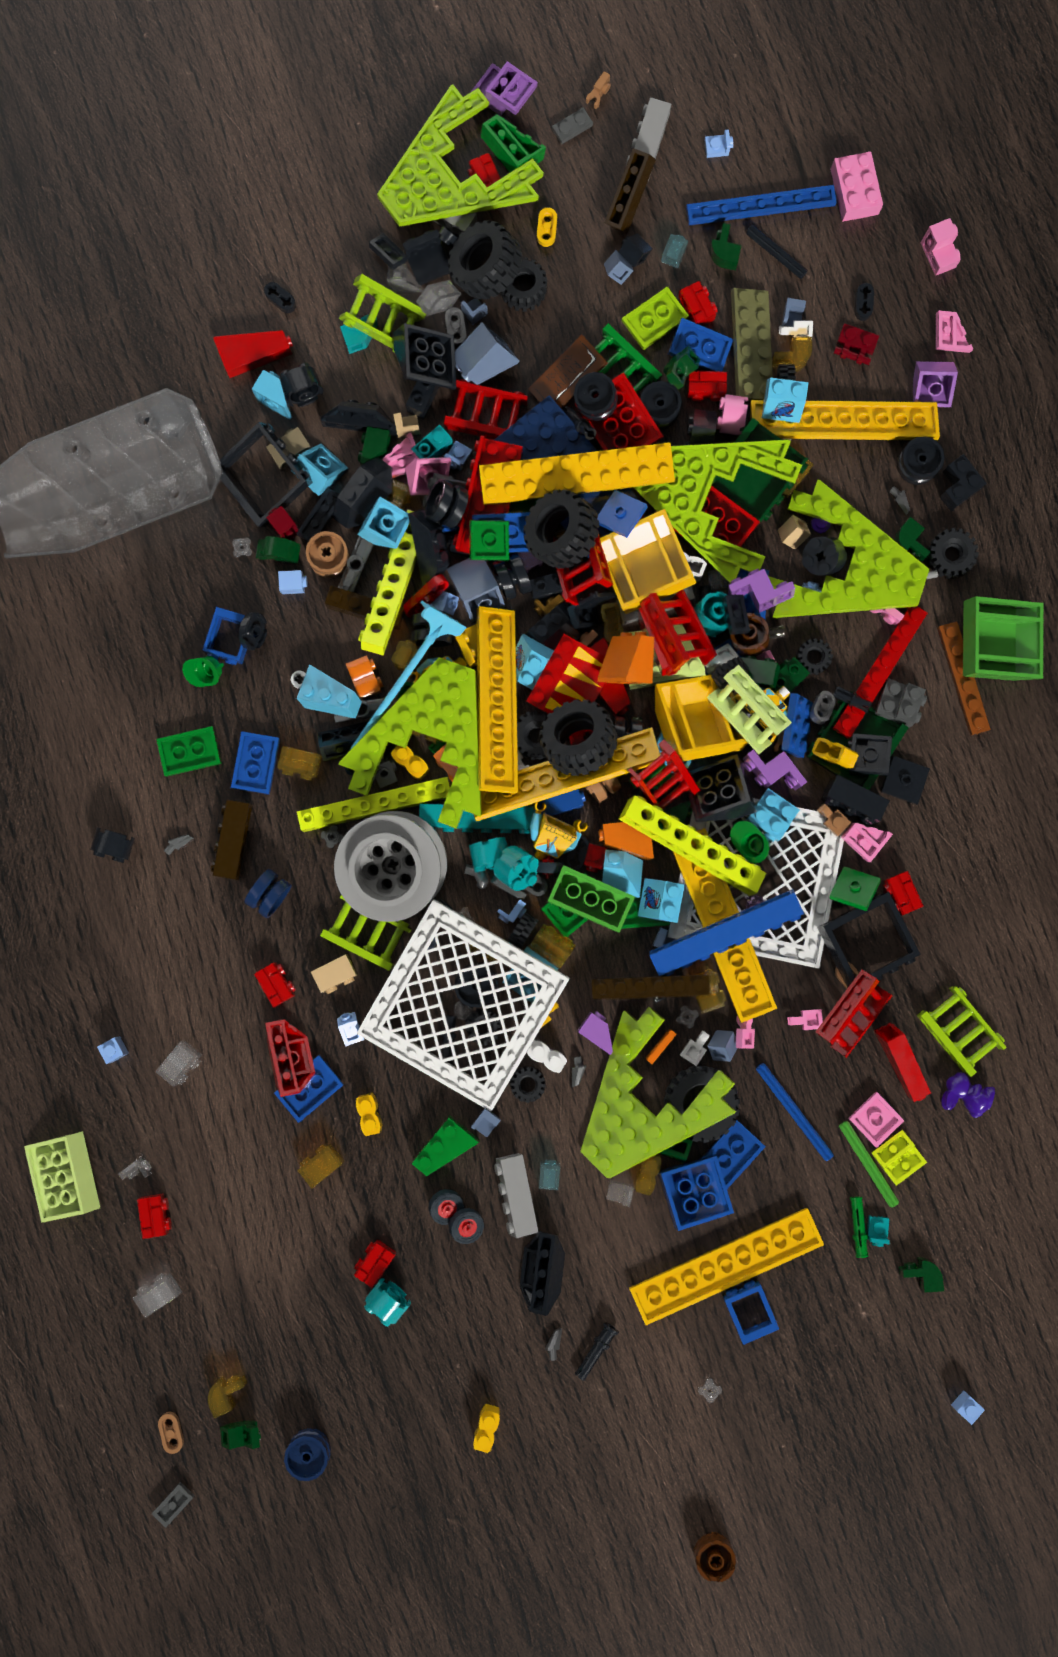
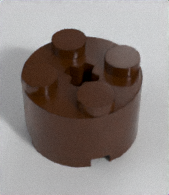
M747 613L750 632L747 634L730 635L731 644L741 657H746L747 655L755 657L768 648L769 627L761 616Z
M712 1532L702 1536L697 1541L694 1547V1559L700 1575L707 1581L723 1582L729 1579L734 1573L736 1557L729 1540L717 1532Z

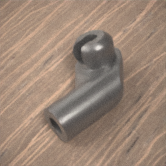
M467 865L464 874L474 876L478 888H486L488 877L485 871L475 873L473 866Z

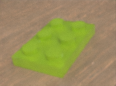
M666 287L624 316L622 322L640 347L645 350L678 327L681 318L688 320L689 315L670 289Z

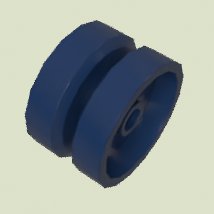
M271 869L266 870L260 876L244 901L251 908L259 906L258 913L266 919L277 910L292 887V884L285 879L277 882L278 874Z
M309 1428L299 1431L292 1437L284 1457L286 1470L292 1477L300 1481H310L318 1478L324 1472L331 1455V1446L328 1438L317 1429Z

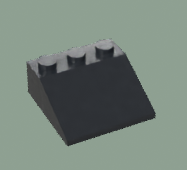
M406 323L393 332L394 352L405 379L453 390L456 389L454 335Z
M738 754L689 771L700 789L695 795L688 790L696 822L738 819L757 812L744 765Z

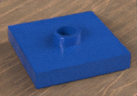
M614 490L598 514L597 519L600 526L628 538L648 506L646 503Z

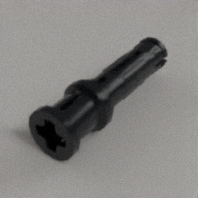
M604 1322V1327L600 1334L595 1336L594 1345L575 1372V1375L583 1381L586 1380L603 1351L610 1348L609 1344L614 1336L619 1334V1331L607 1322Z

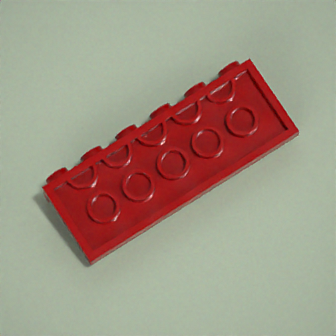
M480 436V440H476L474 451L477 452L476 458L472 459L470 466L472 476L467 479L466 483L469 496L468 503L457 525L460 527L459 533L455 534L453 545L456 546L455 549L458 552L470 554L469 521L472 520V515L509 513L511 502L484 505L479 465L520 461L523 446L486 439L485 436Z

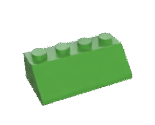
M563 865L547 902L620 933L635 896Z

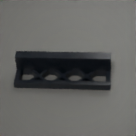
M369 721L317 733L323 761L344 757L351 750V746ZM345 733H351L349 736H343ZM332 737L331 740L323 742L324 738ZM388 742L386 747L393 746L395 744Z

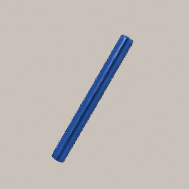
M764 1063L760 1064L756 1068L757 1072L825 1161L830 1160L834 1156L831 1150Z

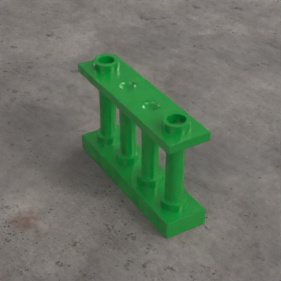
M608 323L603 328V340L595 349L600 353L608 345L612 344L616 348V353L607 361L608 364L599 373L606 374L621 358L625 357L630 362V365L623 371L627 378L635 370H639L643 374V378L633 387L637 394L648 383L661 381L662 374Z

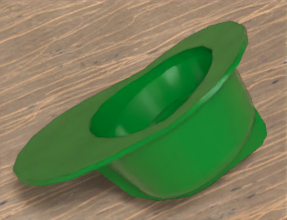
M213 656L194 658L185 661L182 671L184 677L191 685L196 687L213 686L219 681L224 663H219Z
M739 821L734 824L730 837L736 849L748 862L760 863L765 860L769 852L768 838L749 821Z

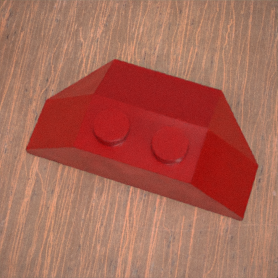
M285 1019L265 1023L269 1055L280 1097L301 1093L315 1074L308 1037L290 1025Z

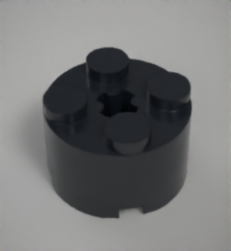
M302 363L297 368L285 370L281 373L280 381L290 406L298 404V407L312 404L318 400L317 395L319 393L322 395L324 392L315 369L309 366L308 363Z
M816 537L806 544L803 550L802 564L812 574L832 575L844 567L847 553L839 539L835 537Z
M97 827L90 850L94 851L93 855L103 858L105 854L113 856L112 860L124 863V860H129L135 838L131 837L128 840L126 839L127 835L106 829L103 833L100 832L101 828Z

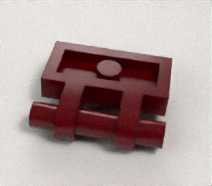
M844 323L837 341L838 344L843 345V348L836 346L834 354L840 355L842 359L854 360L859 365L863 363L869 366L872 358L866 357L865 353L869 355L874 353L879 335ZM849 348L858 350L859 354L849 351Z

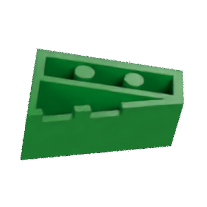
M497 114L482 124L480 137L505 168L511 173L532 158L537 164L543 161L546 146L537 144L531 140V136L522 134L516 130V126Z
M449 1116L413 1160L412 1165L425 1176H428L477 1145L480 1140Z

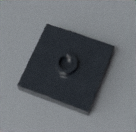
M893 756L889 766V776L886 775L881 793L918 805L930 768Z

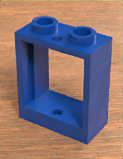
M216 607L203 647V651L207 656H213L217 660L218 658L226 659V663L235 666L237 663L243 664L247 649L242 645L237 656L214 650L213 646L222 619L241 625L245 615Z
M749 1281L744 1284L743 1288L738 1290L736 1288L730 1289L726 1292V1295L722 1296L743 1345L779 1330L762 1286L758 1281ZM758 1292L769 1320L742 1330L731 1303Z

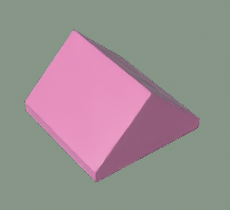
M420 458L412 461L405 468L410 494L412 496L428 495L430 491L428 489L429 478H433L434 473L449 476L451 458Z

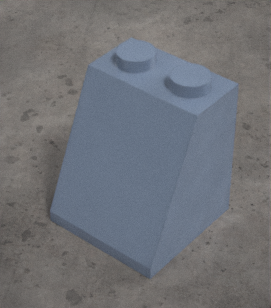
M483 322L455 351V367L462 372L461 375L467 382L472 381L476 385L520 362L507 343Z
M468 558L447 568L450 580L471 623L477 621V608L479 606L498 609L506 607L499 586L485 560H470Z

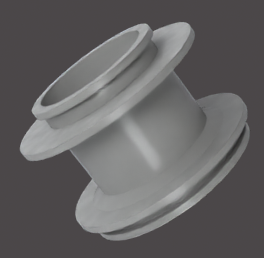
M403 811L382 812L356 824L341 840L334 861L336 883L345 901L361 915L383 922L400 921L421 911L438 894L447 872L446 850L436 830L422 818ZM395 841L402 844L401 851L395 850L393 846ZM376 846L383 848L382 856L375 853ZM408 855L413 856L414 865L408 863ZM393 859L394 862L398 861L399 865H397L396 867L395 865L391 866V862L393 861ZM371 865L378 867V874H373L370 871ZM403 874L410 875V883H405L403 881ZM387 878L392 881V888H387L384 885V879Z

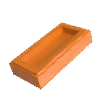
M668 1029L645 1057L646 1060L653 1064L677 1034Z

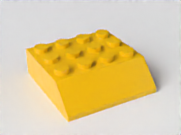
M665 509L639 520L628 538L615 532L600 538L613 581L612 586L626 615L638 610L641 607L640 603L651 593H657L659 599H662L696 584V580Z
M711 675L655 685V713L664 740L675 749L682 762L741 751L748 744L707 698L709 694L719 688ZM732 691L728 695L730 698L734 696Z

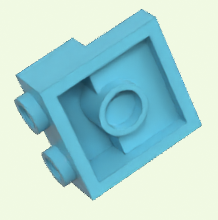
M767 788L755 806L757 812L750 814L746 821L753 823L759 830L764 832L771 842H778L800 809Z

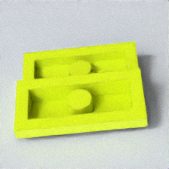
M903 1130L872 1152L874 1158L895 1186L927 1163Z

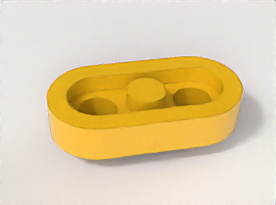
M552 208L542 209L538 217L537 241L544 247L551 246L555 242L557 213ZM550 218L551 221L546 222L545 219ZM548 236L549 239L545 240L543 239V237Z

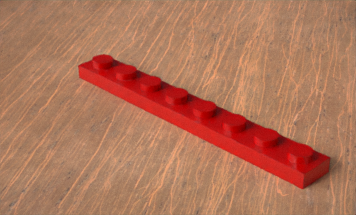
M918 606L907 608L904 617L897 624L857 688L856 693L858 696L873 702L928 614L926 611ZM847 704L832 728L847 739L852 736L865 715L864 711L852 705L849 707V704Z

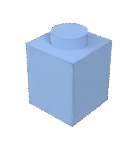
M301 570L278 571L279 591L281 594L305 593L304 587L308 586L307 576H304Z
M120 1036L114 1037L97 1047L106 1064L129 1054Z
M964 1390L951 1404L971 1425L985 1411Z

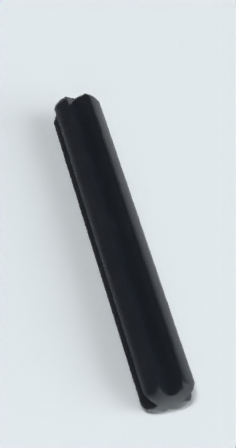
M751 225L748 228L746 234L797 277L802 279L807 274L808 270L756 226Z

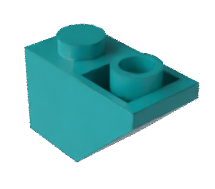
M369 315L363 316L360 320L366 323ZM377 317L373 324L374 328L378 326ZM344 324L340 326L349 354L368 347L372 337L356 328H350Z
M439 424L411 450L419 459L439 458L453 446V440Z

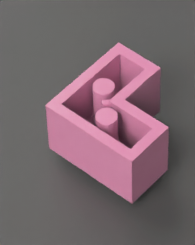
M950 218L929 226L921 241L922 248L935 276L956 268L960 262L959 250L955 249L953 244L958 235V230Z

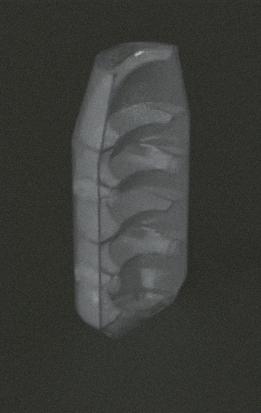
M165 388L28 442L0 465V526L7 547L4 557L17 558L76 553L213 499L223 474V469L211 435L204 420L201 419L200 412L194 401ZM149 417V422L144 425V420ZM77 445V450L73 453V448ZM179 491L178 497L174 498L175 494Z

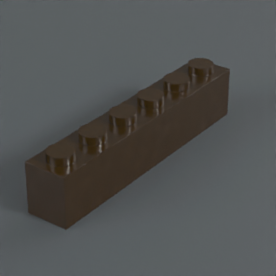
M710 975L592 979V999L711 996Z

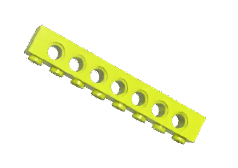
M410 523L396 549L390 548L388 554L389 563L384 565L382 575H384L383 580H379L377 584V597H373L371 601V614L367 613L365 618V631L361 630L359 635L362 650L384 656L417 561L413 535L407 533L412 532ZM391 580H397L398 582L392 583V582H390V581H391ZM390 596V597H392V598H391V599H385L384 597ZM382 612L386 613L385 616H380L378 614ZM379 629L380 632L374 633L372 630Z
M448 777L297 811L300 829L303 832L372 817L382 812L397 811L419 806V804L445 800L450 790Z
M633 796L628 799L619 817V820L748 896L758 893L766 875L760 866L750 864L745 861L743 856L730 852L728 847L716 844L711 837L701 835L690 825H684L680 822L679 818L673 815L669 816L663 812L662 808L647 803L645 798ZM642 811L646 813L647 820L642 817ZM658 821L662 822L663 829L658 826ZM675 831L679 833L680 839L676 838ZM691 840L695 842L696 849L692 847ZM708 850L711 851L712 858L708 856ZM724 860L728 862V868L724 865ZM740 870L744 871L745 877L741 876Z

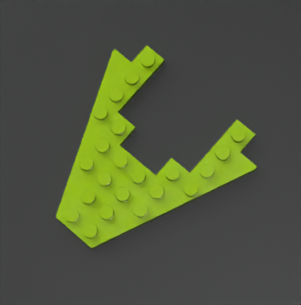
M453 84L449 87L377 193L378 199L399 227L538 200L539 195L532 188L531 184L542 178L544 172L533 158L489 187L485 186L477 174L460 183L441 158L454 150V144L446 133L489 106V101L479 88L462 97Z
M790 440L671 446L675 482L633 488L657 512L665 509L672 526L730 583L737 578L740 568L749 572L755 569L760 571L765 556L712 536L719 518L702 512L715 476L734 482L740 464L795 484L802 465L785 459L791 443Z
M817 480L812 495L794 490L788 510L842 526L838 539L844 546L855 550L845 581L826 575L821 592L794 584V597L776 605L773 618L918 606L929 568L821 480ZM769 577V580L774 589H776V586L778 584L784 582L782 580Z
M439 657L344 756L338 765L355 771L348 789L368 796L388 742L406 748L412 731L446 742L441 761L456 766L458 769L438 822L457 829L463 811L479 817L482 815L481 791L478 784L476 671Z
M651 1007L646 1009L638 1021L628 1011L624 1010L612 1046L613 1052L609 1055L581 1148V1153L606 1178H612L736 1113V1110L723 1099L735 1083L721 1070L715 1073L683 1114L671 1103H667L660 1113L655 1116L631 1093L643 1077L630 1064L665 1021Z

